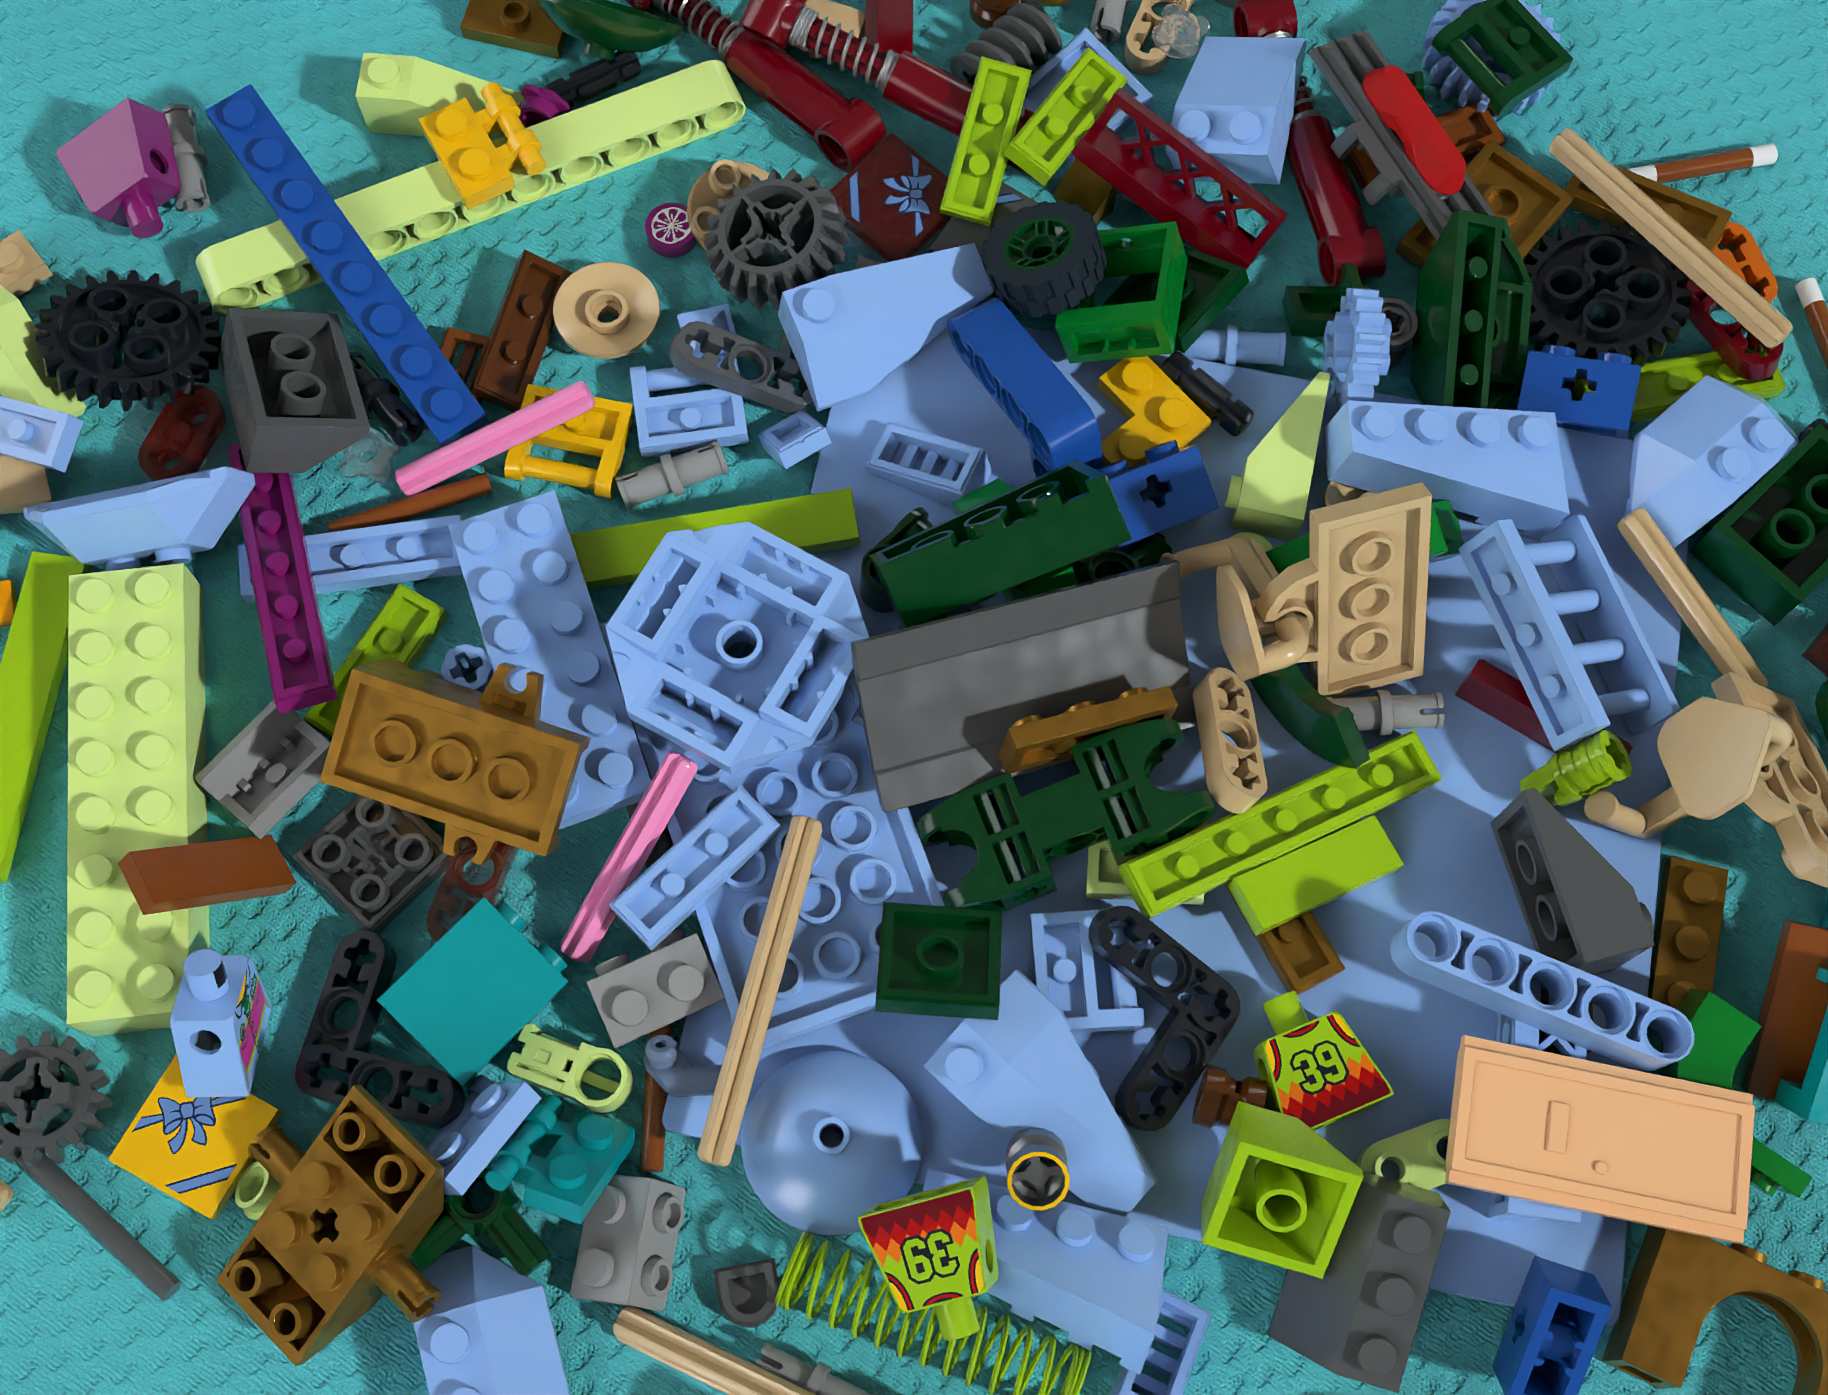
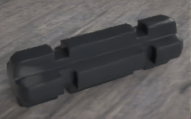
M617 51L614 53L613 60L608 61L602 58L570 73L568 80L564 81L561 77L548 83L544 88L557 93L571 108L574 106L573 102L577 99L582 103L616 87V82L620 79L625 83L639 76L641 65L635 53Z
M1175 351L1162 364L1161 370L1177 386L1179 385L1183 388L1182 391L1212 420L1216 417L1221 419L1219 425L1229 434L1238 436L1244 432L1252 422L1253 410L1239 399L1233 402L1230 399L1233 394L1203 369L1198 368L1195 371L1192 368L1194 362L1182 352Z

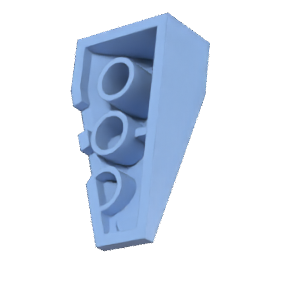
M1017 969L1000 985L998 1020L965 1018L925 1063L924 1067L970 1111L1009 1142L1017 1133L1028 1128H1044L1053 1132L1062 1141L1066 1150L1067 1166L1070 1175L1069 1190L1092 1209L1126 1217L1158 1180L1122 1116L1116 1113L1099 1082L1100 1077L1091 1061H1087L1071 1032L1072 1027L1063 1011Z

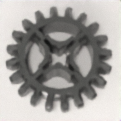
M772 168L768 178L762 181L751 173V185L743 189L732 183L734 197L731 200L717 198V208L720 214L707 216L708 227L711 232L703 235L705 239L704 245L708 250L706 254L707 263L712 272L716 273L715 278L719 285L726 291H730L734 299L740 303L749 299L752 306H755L759 311L768 300L773 308L779 310L782 292L836 274L833 265L845 263L843 246L849 244L848 232L845 228L846 218L841 207L837 206L833 193L827 187L821 188L819 181L814 179L812 175L803 180L801 175L794 169L782 179L780 173ZM767 234H771L774 239L770 240ZM782 239L786 246H783L778 240Z

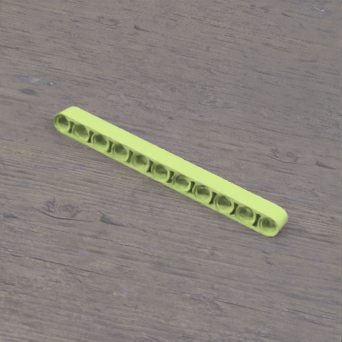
M710 60L525 128L532 130L542 145L540 154L546 162V168L541 173L532 176L527 173L523 165L510 170L515 189L470 210L466 208L440 161L337 198L334 201L375 259L379 261L725 130L742 119L746 106L725 64L719 60ZM504 136L493 140L492 143L495 148L506 144L508 139ZM281 220L211 245L201 251L195 260L213 309L217 313L227 315L228 308L252 309L323 282Z

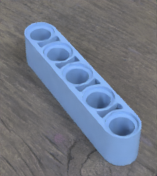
M1435 911L1420 913L1396 931L1391 939L1390 953L1392 961L1400 971L1408 976L1633 1069L1645 1072L1657 1070L1683 1059L1690 1053L1694 1045L1695 1034L1692 1024L1683 1013L1675 1008L1444 913ZM1415 932L1424 933L1431 938L1436 949L1435 957L1426 956L1418 950L1414 941ZM1473 955L1480 956L1488 962L1492 970L1491 981L1482 979L1474 971L1472 965ZM1531 979L1538 980L1546 987L1549 994L1548 1005L1537 1001L1532 995L1530 989ZM1589 1003H1594L1604 1012L1606 1018L1605 1029L1597 1026L1590 1018L1588 1012ZM1648 1026L1655 1029L1662 1037V1053L1654 1049L1647 1038Z

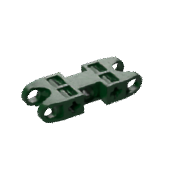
M1156 719L1130 724L1070 747L1079 774L1022 797L1018 793L1011 773L1008 772L960 791L927 812L915 825L923 846H934L948 842L950 847L956 845L969 846L978 853L974 868L968 875L961 878L962 885L952 889L943 896L944 906L1007 911L1058 890L1048 866L1051 862L1107 840L1117 866L1188 834L1204 823L1216 808L1208 791L1201 790L1184 795L1182 790L1173 792L1160 790L1149 781L1151 771L1157 764L1164 761L1162 755L1178 747L1184 740V735L1178 722L1172 719ZM1101 747L1102 750L1097 752L1096 749ZM1103 761H1105L1107 768L1110 772V775L1113 779V782L1115 784L1113 786H1111V783L1102 765ZM993 791V794L988 796L987 793ZM996 804H998L1007 826L1004 830H1002L993 808ZM1124 807L1134 828L1135 834H1132L1129 825L1126 821V818L1123 814L1122 808ZM1012 838V842L1007 843L1006 840ZM1017 851L1027 875L1023 879L1012 856V853Z

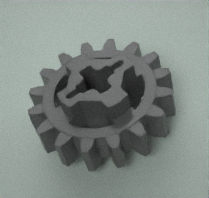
M43 1032L38 1046H33L24 1035L17 1037L16 1053L9 1055L6 1051L0 1049V1158L12 1164L22 1153V1159L30 1168H38L43 1154L47 1153L55 1163H64V1147L72 1144L75 1148L84 1151L88 1148L82 1136L86 1129L102 1131L104 1125L94 1114L96 1109L111 1107L112 1100L106 1094L97 1090L111 1082L110 1077L103 1070H93L100 1062V1059L90 1049L80 1053L82 1045L71 1036H68L60 1046L58 1045L57 1038L51 1032ZM61 1064L73 1069L80 1086H73L70 1082H63L64 1072L60 1070ZM45 1090L51 1093L49 1099H42ZM32 1100H39L36 1110L30 1106ZM2 1113L17 1116L16 1127L20 1130L19 1136L8 1130Z

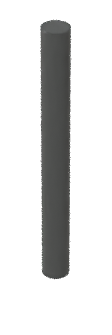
M14 1123L5 1124L11 1133L20 1135V1130ZM21 1153L15 1162L162 1301L168 1300L177 1292L182 1282L49 1156L43 1154L38 1168H30L23 1162Z

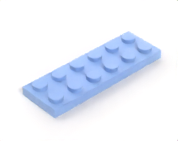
M555 490L448 525L493 673L501 663L506 662L515 665L516 669L510 675V684L518 691H523L526 688V673L534 671L543 674L541 716L539 721L591 737L588 748L581 754L559 829L640 802L651 782V777L632 720L629 718L623 693Z

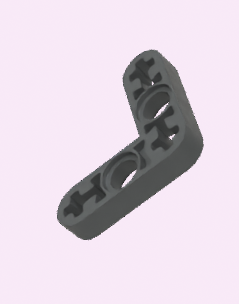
M695 321L683 326L670 345L669 355L672 364L678 371L689 377L788 414H795L801 410L807 411L814 404L784 329L778 350H775L711 324ZM692 340L701 343L700 352L704 354L701 359L692 355L693 347L689 345ZM721 350H724L727 354L723 358L720 367H718L716 364L721 359L718 354ZM746 357L754 361L759 370V378L747 380L741 377L735 369L734 359ZM775 370L776 374L773 376L772 380L776 382L773 384L772 387H770L767 385V382L770 380ZM792 378L800 381L799 389L804 392L801 396L793 394L794 386L789 383Z

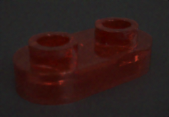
M194 385L195 394L193 396L177 390L175 392V404L170 405L166 403L143 441L138 453L139 465L151 482L198 472L226 423L225 408L211 389L202 385ZM200 414H207L206 418L202 422L198 424H192V421L196 416ZM180 459L177 465L165 469L166 464L170 460Z

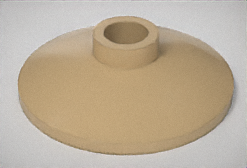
M599 262L575 271L562 283L555 296L553 316L558 333L572 349L592 358L613 359L638 350L651 338L659 322L660 303L655 287L642 272L622 263ZM606 315H614L618 317L616 320L612 322H600V320Z

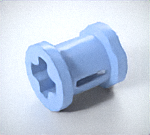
M470 644L456 646L447 652L445 661L441 666L443 680L476 691L481 690L482 693L494 674L487 652L481 647H474ZM465 658L467 662L462 664L460 660ZM475 671L478 679L472 683H467L465 675Z

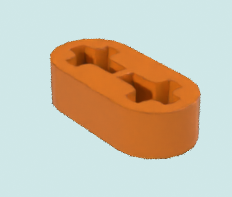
M1729 222L1712 253L1751 288L1756 290L1768 303H1771L1778 291L1775 276L1747 228L1738 223ZM1721 243L1724 248L1732 247L1736 252L1732 254L1729 249L1720 250L1718 244Z

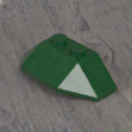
M1462 209L1454 211L1418 275L1415 310L1418 326L1413 338L1410 381L1424 405L1507 410L1520 395L1527 362L1533 284L1520 252L1509 237L1511 230L1505 218Z

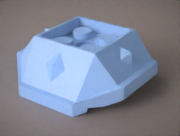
M751 522L718 525L694 532L691 529L667 532L605 626L629 718L730 774L811 746L854 676L851 642L869 638L849 574ZM738 642H747L755 647V650L744 658H733L726 654L727 649Z

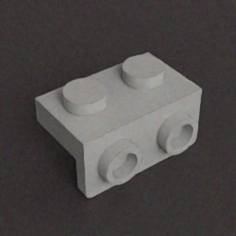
M273 700L196 775L195 779L222 806L261 840L320 781L331 742L302 720L295 711L280 714Z
M682 929L671 932L652 950L653 953L633 962L630 961L628 954L624 953L594 967L598 977L586 983L615 1049L725 999L697 933L685 938Z
M614 1175L584 1219L569 1297L662 1312L665 1309L667 1294L673 1281L672 1267L679 1229L684 1219L685 1189L652 1178Z

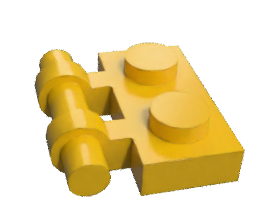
M497 82L488 83L481 90V95L487 104L485 109L475 113L465 97L418 119L425 137L468 210L515 189L510 170L523 165L527 173L532 176L541 173L546 168V162L540 154L542 145L532 130L525 129L519 119L521 110L513 97L505 94ZM502 129L508 141L506 144L495 148L488 135Z

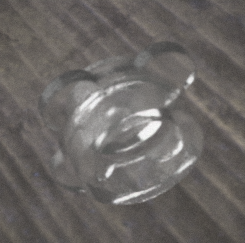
M1171 3L1166 5L1162 12L1164 19L1161 25L1154 27L1152 31L1154 43L1169 57L1177 59L1195 57L1199 51L1198 41L1200 37L1205 36L1210 29L1208 20L1204 16H1195L1191 12L1183 10L1179 4ZM1177 28H1180V29L1184 30L1185 32H1181V31L1177 30Z
M370 428L366 437L343 449L345 457L339 461V470L346 478H354L358 475L370 477L375 483H384L392 476L391 459L393 454L398 452L400 446L393 442L388 433L382 435L379 431ZM369 452L374 453L373 458H364L365 454Z

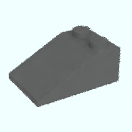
M1535 788L1522 791L1490 823L1536 952L1592 975H1597L1617 969L1655 945L1652 939L1654 925L1651 914L1645 904L1638 902L1633 886Z

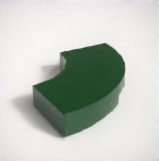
M1297 664L1250 679L1261 700L1276 720L1311 752L1336 765L1354 769L1370 759L1350 708L1336 705L1319 694L1305 679Z

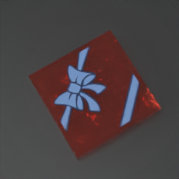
M892 133L830 190L835 197L837 206H840L846 218L845 227L888 262L912 257L952 218V216L939 213L948 177Z

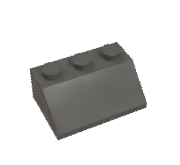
M228 308L219 360L246 472L304 473L368 435L370 425L338 314Z
M1363 1171V1180L1323 1279L1286 1269L1268 1334L1269 1337L1336 1375L1398 1393L1451 1211L1437 1192Z

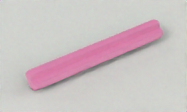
M578 381L400 467L394 473L397 484L406 496L419 493L591 410L595 405L593 395L584 381Z
M669 751L664 757L560 942V950L573 960L588 962L594 955L616 916L609 904L636 880L696 774L697 764L692 759L675 751Z

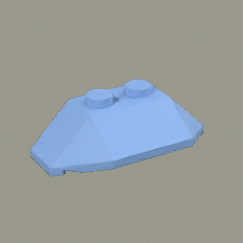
M1706 375L1634 436L1630 469V498L1627 499L1625 516L1636 509H1646L1672 547L1675 548L1736 501L1799 444L1798 436L1762 396Z
M222 466L197 473L23 507L24 518L80 563L105 567L106 571L141 568V563L155 560L157 565L188 563L192 561L191 553L214 548L254 488L255 478L253 473Z
M472 1245L442 1254L427 1268L421 1269L412 1263L442 1293L438 1302L434 1303L431 1299H428L435 1307L421 1320L413 1323L429 1395H570L544 1286L525 1275H520L513 1268Z

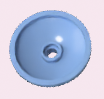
M843 1051L817 1052L799 1057L785 1064L774 1072L759 1088L747 1110L743 1124L741 1140L742 1158L748 1180L754 1192L765 1207L778 1219L810 1234L822 1236L848 1235L862 1231L857 1217L873 1205L907 1196L914 1184L921 1164L923 1152L922 1126L917 1108L909 1092L897 1077L885 1067L867 1057ZM829 1126L839 1128L844 1135L841 1144L834 1148H828L820 1141L821 1132Z

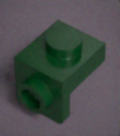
M1344 263L1338 286H1286L1282 303L1291 336L1324 337L1327 322L1334 321L1336 311L1340 312V300L1342 296H1346V289H1368L1366 283H1361L1356 264Z

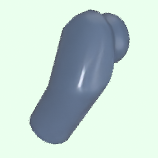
M668 1035L654 1036L645 1046L643 1061L646 1071L668 1095L673 1097L714 1095L722 1064L693 1066L677 1048V1042Z

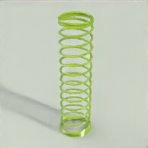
M803 1232L780 1283L775 1298L776 1307L781 1305L782 1309L786 1311L791 1310L801 1297L815 1271L806 1305L807 1320H812L822 1308L839 1276L828 1318V1326L833 1330L842 1321L863 1282L851 1327L852 1339H856L862 1334L887 1287L873 1343L876 1349L880 1348L890 1334L901 1311L897 1306L882 1333L892 1296L884 1279L858 1327L874 1268L873 1258L865 1263L835 1319L852 1251L848 1249L844 1252L823 1294L812 1310L830 1243L828 1240L822 1242L802 1283L793 1296L815 1239L813 1233ZM986 1305L978 1308L976 1315L978 1319L980 1318L979 1325L981 1329L977 1332L965 1378L966 1387L973 1384L994 1340L1004 1324L1000 1346L988 1387L989 1395H995L1026 1333L1024 1352L1012 1395L1023 1394L1049 1342L1048 1358L1038 1395L1050 1394L1060 1371L1072 1351V1363L1060 1395L1080 1394L1091 1360V1350H1085L1084 1347L1079 1348L1076 1343L1069 1345L1050 1377L1056 1349V1337L1051 1333L1042 1341L1025 1373L1033 1339V1327L1031 1324H1028L1018 1334L1001 1367L1010 1329L1009 1315H1004L997 1322L977 1360L987 1320ZM934 1307L932 1308L920 1354L919 1365L921 1368L926 1367L942 1338L941 1329L939 1328L929 1348L937 1318ZM930 1308L922 1309L906 1342L905 1338L912 1312L905 1314L896 1350L898 1358H902L908 1351ZM969 1336L961 1338L954 1354L953 1350L956 1340L949 1341L942 1368L944 1378L952 1372Z

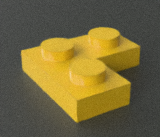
M1148 356L1123 358L1099 377L1097 388L1128 419L1126 423L1101 442L1103 466L1126 459L1128 467L1147 460L1144 451L1171 440H1176L1178 447H1186L1209 430L1212 420Z

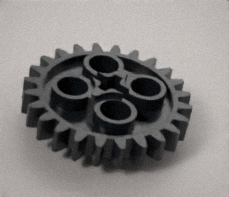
M1606 218L1602 219L1598 230H1591L1585 220H1580L1578 231L1575 234L1562 225L1559 227L1556 240L1546 235L1542 236L1539 249H1531L1525 260V267L1533 284L1529 336L1538 334L1534 349L1540 351L1544 345L1564 346L1576 350L1575 357L1597 360L1599 353H1617L1631 357L1636 365L1644 367L1649 353L1660 358L1664 353L1667 342L1674 344L1677 341L1680 329L1684 327L1690 311L1688 306L1693 291L1686 289L1689 277L1682 271H1678V268L1653 245L1651 246L1647 243V240L1642 235L1638 234L1636 237L1630 235V225L1626 221L1618 231H1612Z
M136 270L130 271L127 280H119L113 271H108L106 276L107 282L102 283L88 275L85 276L86 288L81 289L75 285L67 284L65 285L67 298L51 295V309H40L39 311L40 324H35L34 327L39 363H44L46 377H57L58 387L61 391L76 387L77 400L80 402L92 395L98 396L99 408L102 409L107 407L112 400H120L123 411H129L133 401L141 400L147 410H153V398L158 397L173 405L175 404V391L179 390L184 394L193 396L195 394L194 381L208 384L210 382L209 370H218L219 368L218 355L222 338L219 318L212 316L210 302L199 303L197 290L181 294L179 280H174L166 286L160 285V278L157 273L150 276L147 281H139ZM136 318H137L138 326H135V320H136ZM122 352H124V360L122 359Z

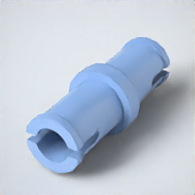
M1227 325L1226 330L1206 329L1183 354L1189 358L1210 362H1224L1225 365L1235 366L1236 363L1284 366L1286 332L1238 331V325Z

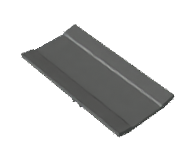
M1170 560L851 642L854 676L874 784L881 810L884 813L952 795L1005 774L998 753L1008 728L1018 720L1028 716L1040 715L1044 719L1063 714L1070 707L1084 701H1094L1097 705L1116 700L1121 694L1133 688L1146 687L1150 691L1169 685L1178 704L1171 719L1178 722L1181 730L1197 726L1193 701L1194 688L1191 685L1180 605L1179 561ZM1073 757L1014 772L1011 775L1016 777L1073 761Z

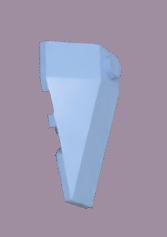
M975 243L833 274L784 291L781 296L778 317L817 411H821L868 394L887 375L901 364L911 360L919 353L921 348L940 333L947 331L948 320L977 307L989 298L994 291Z

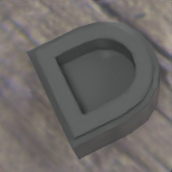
M775 1258L714 1270L719 1304L724 1315L732 1323L744 1328H755L767 1323L775 1315L778 1309L775 1305V1298L779 1289Z

